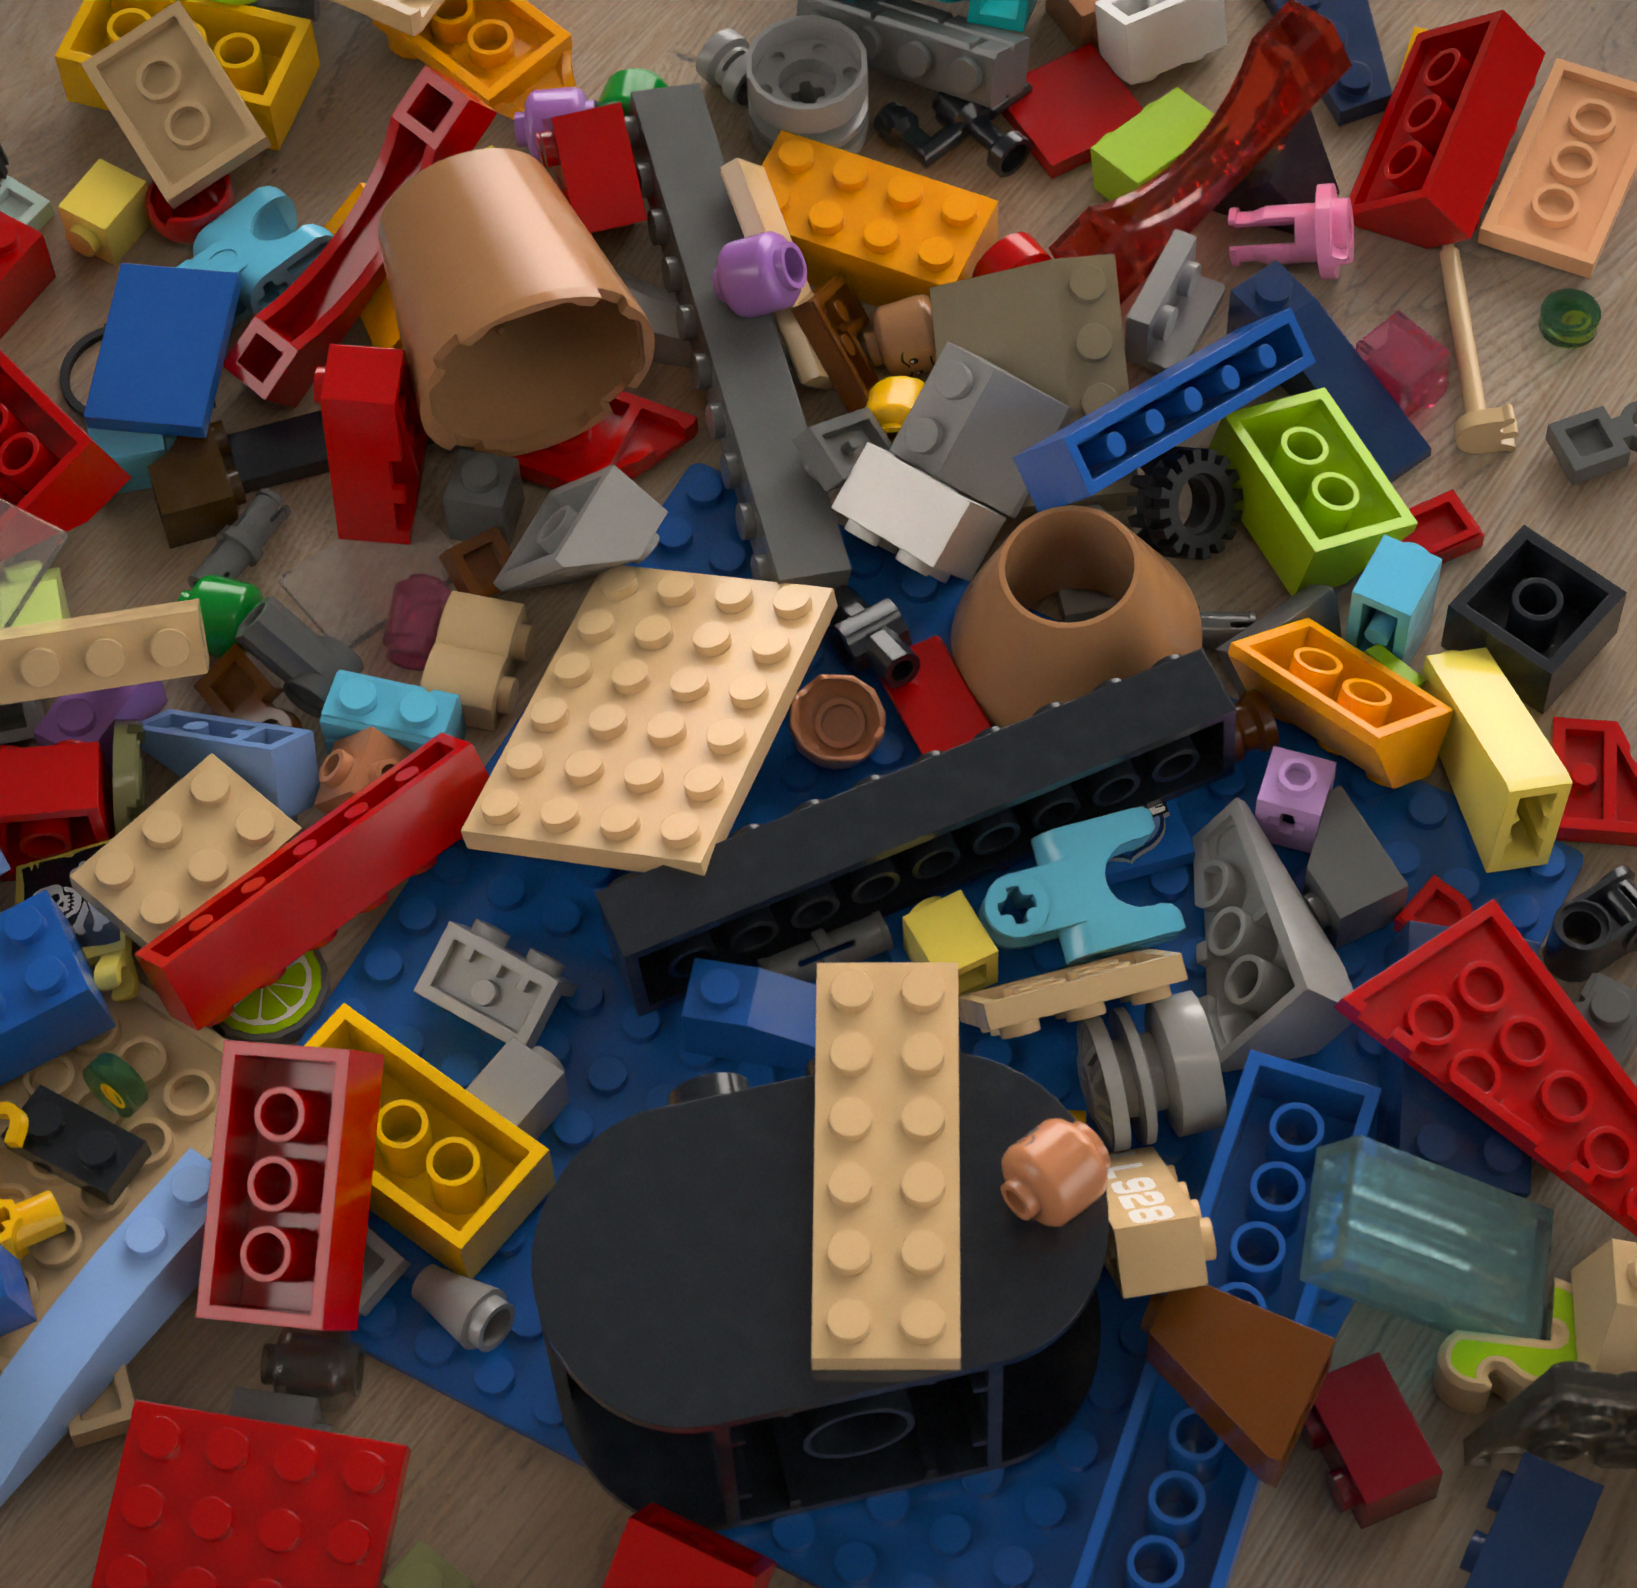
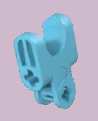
M267 185L257 188L206 225L198 233L194 241V258L191 260L187 259L177 268L237 272L239 274L242 286L233 320V328L252 313L258 314L276 300L303 274L324 250L334 235L324 227L315 224L303 225L296 230L297 212L294 202L280 189Z
M1144 807L1131 808L1055 828L1033 837L1030 842L1038 866L1008 873L996 879L988 888L978 914L979 920L995 946L1006 950L1022 949L1059 938L1067 966H1075L1141 948L1154 947L1173 941L1186 929V925L1181 911L1171 903H1159L1144 907L1126 904L1115 897L1106 882V864L1115 856L1134 851L1143 846L1156 827L1151 811ZM1007 899H1012L1014 906L1018 909L1027 908L1021 924H1016L1012 915L1006 914L1001 916L1000 913Z

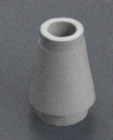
M431 1264L424 1268L417 1276L412 1287L413 1299L421 1303L422 1307L467 1350L478 1348L483 1352H489L495 1349L505 1339L513 1325L515 1308L507 1301V1296L503 1290L443 1269L436 1264Z

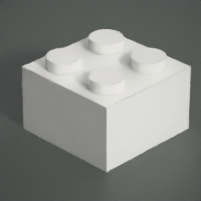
M869 442L864 447L831 506L832 509L849 518L844 527L845 530L873 546L879 545L894 554L897 553L895 559L922 575H930L945 584L951 575L971 582L1007 518L969 495L934 478L899 456Z

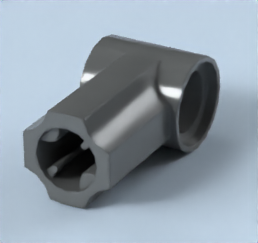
M272 595L264 598L248 613L237 628V634L234 638L285 682L283 685L284 693L295 706L316 718L321 717V712L336 672L341 669L361 673L364 669L362 660L349 646L333 637L319 636Z

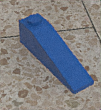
M694 958L681 1014L686 1052L804 1071L808 1062L816 1056V985L759 967Z

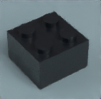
M1523 525L1448 605L1441 647L1447 651H1463L1486 647L1520 700L1543 715L1615 636L1627 592L1526 525Z

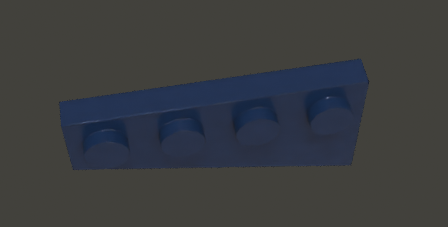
M1263 0L1338 127L1386 110L1392 96V89L1368 0Z

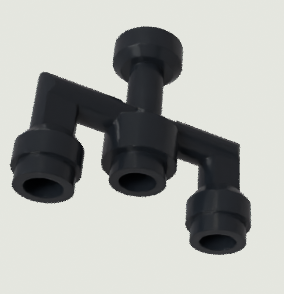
M1026 81L1021 93L1010 99L1005 98L1004 102L992 108L939 91L933 100L932 108L936 112L937 122L943 128L931 137L919 127L918 116L907 106H901L896 101H892L881 108L874 119L873 126L879 132L880 138L890 147H902L925 169L971 135L988 151V167L999 177L1004 178L1015 173L1025 163L1031 152V142L1019 131L1002 133L989 120H993L1006 111L1010 106L1029 94L1033 88Z

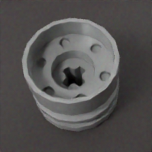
M818 15L791 16L770 24L753 39L746 54L750 137L759 154L766 158L781 130L854 154L860 152L869 134L867 52L858 35L841 22Z
M1192 990L1145 1003L1143 1033L1138 1034L1133 1020L1123 1006L1109 1011L1110 1036L1100 1016L1077 1021V1070L1080 1086L1089 1115L1096 1123L1103 1143L1109 1153L1125 1151L1131 1148L1130 1122L1136 1137L1143 1146L1156 1143L1158 1134L1157 1112L1164 1111L1170 1126L1179 1138L1225 1126L1227 1109L1221 1067L1206 1015Z

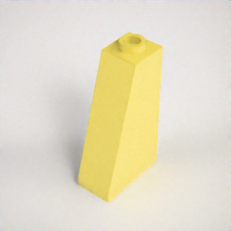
M1486 647L1463 651L1449 650L1440 654L1427 655L1421 676L1427 681L1422 690L1454 709L1439 751V756L1486 873L1548 864L1572 786V780L1568 771Z

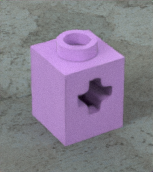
M1273 746L1257 797L1255 818L1270 843L1311 854L1329 792L1333 789L1337 762ZM1284 814L1294 816L1295 823L1282 821Z

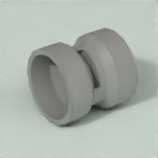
M727 28L713 35L704 44L696 60V72L710 85L721 86L722 94L734 106L745 109L749 107L746 76V54L749 50V43L737 31Z

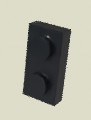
M39 1085L22 1107L29 1121L28 1131L22 1148H11L4 1143L8 1150L112 1206L152 1154L146 1140L42 1085ZM8 1127L5 1129V1131H4V1132L2 1133V1135L0 1136L3 1142H4V1139H5V1136H6Z

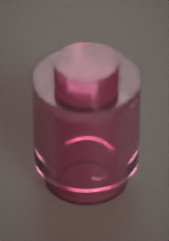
M412 574L408 579L401 580L394 585L383 637V644L387 647L386 658L392 664L408 670L424 671L429 654L436 642L443 610L451 594V591L445 587V583L441 579L428 574Z

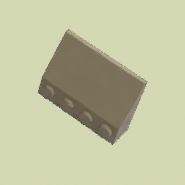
M1115 254L1052 259L930 288L936 362L947 341L970 351L1074 409L1066 426L1129 391ZM1137 469L1094 495L1068 505L1088 506L1100 504L1107 512L1134 510L1135 507L1127 506V495L1137 496L1138 488L1130 485L1133 474L1138 475ZM1030 494L1016 519L988 506L1007 517L1005 521L1028 519L1038 513Z

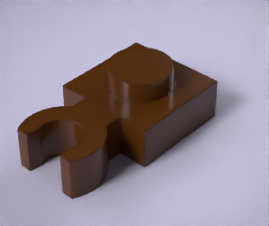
M235 643L208 670V673L193 686L218 716L268 724L279 722L281 726L303 729L299 718L294 713L276 708L272 702L284 689L263 664L241 644Z

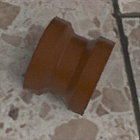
M1257 689L1242 693L1238 702L1233 703L1236 708L1235 764L1244 760L1247 752L1257 749L1265 753L1272 750L1273 746H1279L1277 725L1265 697Z

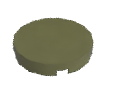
M116 719L114 726L113 811L115 836L147 809V765H144V758L140 757V744H143L146 739L144 724L139 719Z

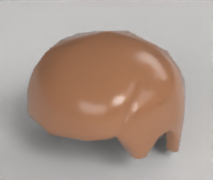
M821 674L796 693L790 705L788 730L798 752L816 766L832 770L851 768L864 762L877 750L882 742L886 725L885 709L875 689L854 675Z

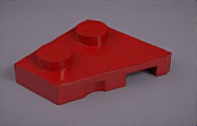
M1553 717L1550 728V745L1572 780L1571 790L1555 840L1637 846V762L1631 756V745L1619 723L1607 720Z

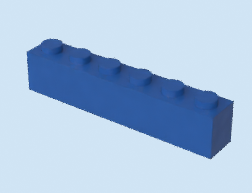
M1290 307L1234 330L1012 458L1038 513L1046 509L1066 506L1094 495L1312 366L1316 361Z

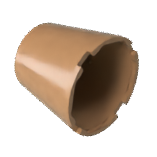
M485 148L456 154L436 162L417 173L396 191L385 206L378 223V240L402 347L408 362L409 377L418 416L427 435L439 446L450 451L455 445L473 448L474 451L507 457L542 450L573 438L601 422L613 413L609 402L620 394L626 386L637 389L649 371L655 352L654 332L648 318L550 174L536 158L524 152L506 148Z

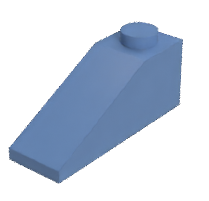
M176 709L165 710L141 721L144 724L146 741L140 744V748L181 778L213 753L294 822L297 820V814L314 805L320 784L313 730Z

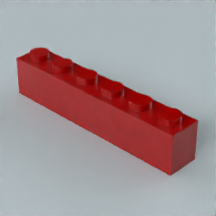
M442 732L134 953L169 1015L197 1031L224 1021L234 1011V1005L255 989L265 988L277 982L285 974L286 967L307 951L319 949L330 943L336 937L338 928L357 914L369 912L380 906L387 899L388 892L406 878L422 874L433 867L440 853L458 840L464 839L461 829L490 777L473 744Z

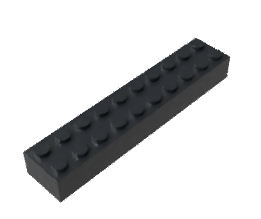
M1203 648L1185 655L1172 654L1160 659L1148 670L1126 679L1113 678L1104 681L1094 688L1091 693L1069 702L1047 704L1038 709L1031 717L1007 727L994 726L987 728L977 734L972 741L945 752L941 750L931 751L917 758L912 765L885 776H868L857 782L848 791L825 800L813 799L797 806L791 814L763 825L750 824L734 832L729 839L715 844L705 876L662 865L642 874L629 873L618 877L607 888L595 892L611 955L638 1015L642 1016L686 997L694 958L758 967L757 959L767 958L787 948L810 940L809 932L823 928L827 933L868 917L876 911H879L882 917H885L927 898L939 895L1032 857L1034 852L1030 840L1041 833L1131 808L1144 807L1149 809L1233 775L1235 772L1236 708Z

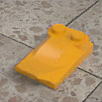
M444 0L422 32L415 36L372 19V24L386 34L388 46L394 54L406 59H420L430 68L455 79L499 114L513 120L515 112H524L526 99L532 91L577 87L572 67V34L527 0Z

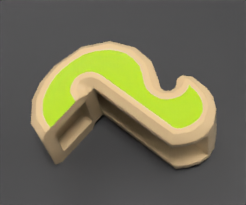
M1554 1277L1547 1300L1545 1340L1456 1330L1450 1334L1440 1345L1432 1373L1433 1387L1438 1397L1447 1406L1457 1411L1472 1414L1485 1411L1490 1391H1494L1503 1400L1522 1411L1542 1414L1565 1408L1579 1395L1572 1283Z

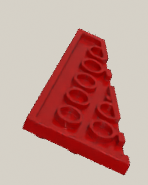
M1494 899L1342 997L1333 1007L1637 1237V1087Z

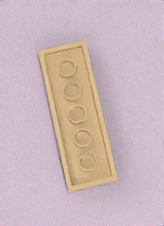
M958 962L817 963L812 1370H961Z

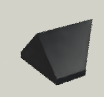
M1306 95L1228 160L1210 201V211L1228 216L1229 209L1238 207L1240 212L1254 211L1266 205L1315 203L1318 184L1334 183L1339 198L1340 191ZM1294 225L1266 226L1295 235Z

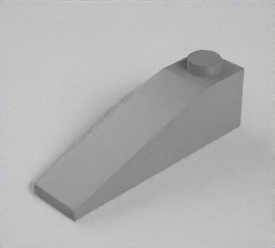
M1236 797L1193 836V847L1195 849V859L1193 860L1195 905L1204 909L1205 940L1196 944L1197 964L1206 968L1207 995L1198 998L1206 1015L1214 1039L1221 1071L1225 1073L1244 1069L1250 1049L1285 1060L1317 1054L1353 1023L1333 1008L1342 997L1353 991L1344 964L1247 803Z

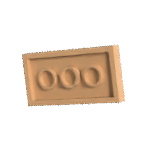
M1556 58L1480 227L1479 244L1591 279L1637 172V82Z

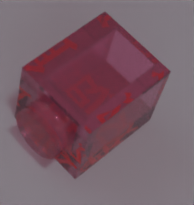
M1397 310L1356 343L1357 352L1408 418L1421 407L1425 409L1431 408L1445 394L1449 386L1447 376L1451 351L1401 311Z

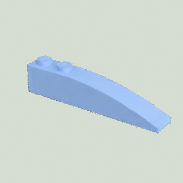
M191 1147L96 1251L54 1302L0 1375V1507L69 1431L68 1424L78 1413L82 1416L111 1384L114 1380L113 1375L124 1363L125 1366L128 1365L199 1285L211 1161Z

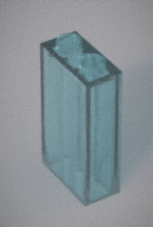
M1362 1135L1353 1136L1316 1149L1299 1280L1449 1335L1456 1330L1540 1339L1546 1312L1544 1301L1548 1263L1552 1253L1551 1235L1554 1210Z

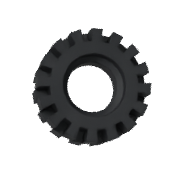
M1175 446L1141 466L1140 468L1144 471L1145 475L1133 474L1130 485L1138 488L1137 496L1127 495V506L1136 507L1137 514L1128 517L1130 527L1142 528L1136 535L1163 557L1189 560L1211 558L1210 553L1219 554L1226 548L1221 539L1233 540L1237 532L1230 526L1231 520L1241 521L1243 511L1234 509V501L1244 500L1243 489L1232 488V484L1238 481L1240 477L1235 469H1226L1231 461L1224 455H1216L1217 451ZM1188 482L1192 493V506L1190 514L1183 524L1179 515V497L1184 485Z

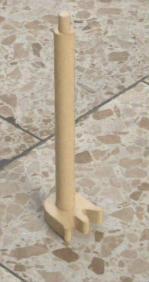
M1454 243L1442 245L1443 249L1440 251L1439 257L1465 414L1460 416L1454 425L1456 444L1460 450L1470 454L1500 451L1513 452L1516 450L1514 438L1519 435L1513 405L1506 404L1502 407L1486 409L1460 251L1454 247Z

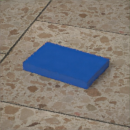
M121 263L83 415L88 428L206 438L242 286L237 272Z

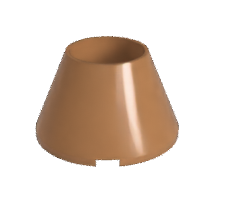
M1075 505L1054 507L1036 513L1023 521L1009 535L976 574L963 593L955 611L951 632L952 657L966 684L981 705L993 727H1007L1031 717L1038 709L1047 704L1069 702L1091 693L1094 688L1104 681L1113 678L1126 679L1150 669L1157 661L1172 654L1185 655L1202 648L1203 644L1202 623L1197 602L1190 587L1178 570L1113 516L1098 509ZM1065 589L1095 590L1119 601L1110 610L1095 618L1071 623L1047 620L1028 611L1044 597Z

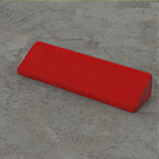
M938 635L909 647L920 660L918 674L911 682L900 688H891L879 677L922 755L935 750L945 752L972 741L981 731L993 727L962 677L944 641Z

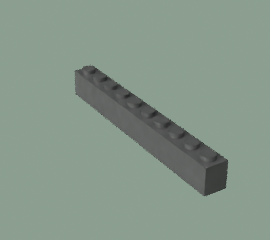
M700 83L631 91L628 116H624L631 149L636 161L635 167L642 198H647L650 207L647 215L649 236L654 246L661 245L663 250V282L667 293L675 292L678 300L676 323L679 336L682 341L690 340L693 350L690 366L694 386L697 390L704 389L708 400L705 406V418L709 436L711 439H719L723 450L720 456L722 480L727 490H735L738 500L735 507L737 530L741 540H750L754 553L751 556L752 579L772 581L778 584L791 583L833 589L842 585L848 586L852 569L834 511L831 508L832 505L828 492H825L821 484L808 474L802 463V455L792 441L807 429V425L772 313L754 318L738 316L726 303L717 297L713 288L712 274L716 268L717 258L723 246L745 237L720 174V167L725 163Z

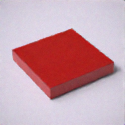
M1089 43L1027 72L1026 81L1031 84L1033 90L1001 114L1014 131H1019L1031 142V153L1050 178L1053 179L1091 161V147L1105 134L1115 131L1138 115L1143 108L1092 43Z

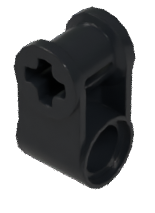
M1624 865L1610 871L1594 886L1569 902L1564 903L1556 911L1543 956L1547 968L1557 978L1568 982H1583L1588 980L1592 973H1598L1626 954L1637 951V885L1634 883L1635 873L1630 867ZM1567 937H1576L1582 939L1588 945H1580L1574 943Z

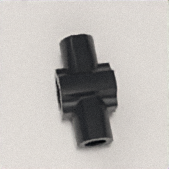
M842 585L834 589L838 607L831 619V627L828 630L831 644L835 648L842 665L852 675L871 667L891 688H900L911 682L918 674L920 660L909 648L912 645L910 631L897 606L888 597L869 606L850 586Z

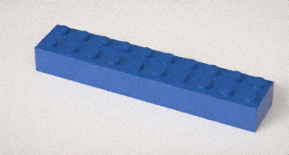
M1250 1049L1199 1201L1202 1218L1209 1217L1216 1244V1260L1205 1261L1209 1286L1311 1328L1375 1125L1382 1088ZM1147 1360L1071 1588H1229L1262 1481Z

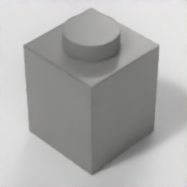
M511 1037L466 1089L535 1140L540 1137L570 1102L564 1074L565 1069L561 1062L543 1047L534 1046L531 1050L514 1037Z

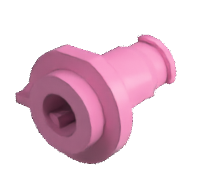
M1334 183L1317 185L1315 203L1266 205L1254 211L1240 212L1238 207L1229 209L1228 225L1234 228L1294 225L1295 243L1229 246V255L1233 267H1241L1242 262L1252 261L1266 265L1271 264L1275 260L1280 264L1317 262L1321 279L1328 280L1338 279L1341 265H1348V263L1353 262L1354 223L1351 200L1349 197L1338 198Z

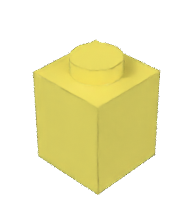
M99 158L58 205L68 243L77 252L86 257H93L95 255L116 266L151 225L146 215L147 181Z
M961 889L943 898L940 896L927 898L914 906L909 914L902 917L903 948L912 963L958 962V995L978 991L998 982V949Z

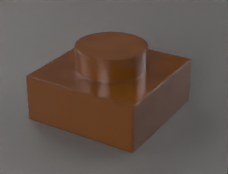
M497 526L446 549L440 555L439 559L457 591L490 598H497L509 592L501 591L493 584L512 554Z

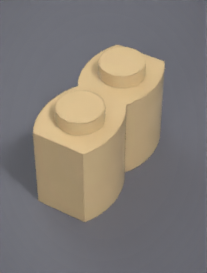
M452 591L446 602L436 642L427 659L420 687H425V690L428 692L439 690L460 695L463 709L462 714L468 727L495 732L500 724L502 715H511L515 709L519 691V680L514 678L520 661L528 662L530 660L536 635L535 626L528 624L525 604L459 591Z

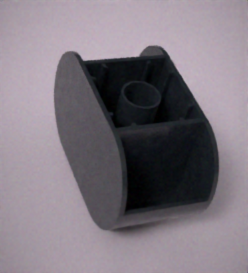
M959 1052L961 1370H812L815 1057L806 1065L804 1069L805 1076L752 1088H750L747 1078L736 1073H711L692 1078L677 1086L669 1094L667 1099L668 1106L645 1110L629 1116L590 1141L560 1174L541 1210L532 1249V1281L563 1423L572 1446L593 1479L608 1495L633 1513L638 1512L653 1502L712 1531H721L1004 1468L1036 1455L1053 1443L1067 1429L1083 1406L1092 1386L1098 1365L1101 1343V1316L1096 1286L1101 1276L1108 1243L1109 1210L1107 1191L1097 1201L1063 1226H1046L1033 1218L1023 1220L1009 1208L1002 1196L1001 1185L1005 1183V1179L1002 1173L1001 1162L1003 1155L1011 1145L1045 1120L1059 1118L1070 1123L1076 1122L1073 1115L1062 1103L1041 1085L1006 1065L983 1057Z

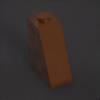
M1209 1285L1168 1291L1167 1294H1153L1140 1325V1330L1148 1333L1146 1360L1263 1483L1277 1488L1331 1367L1336 1339Z

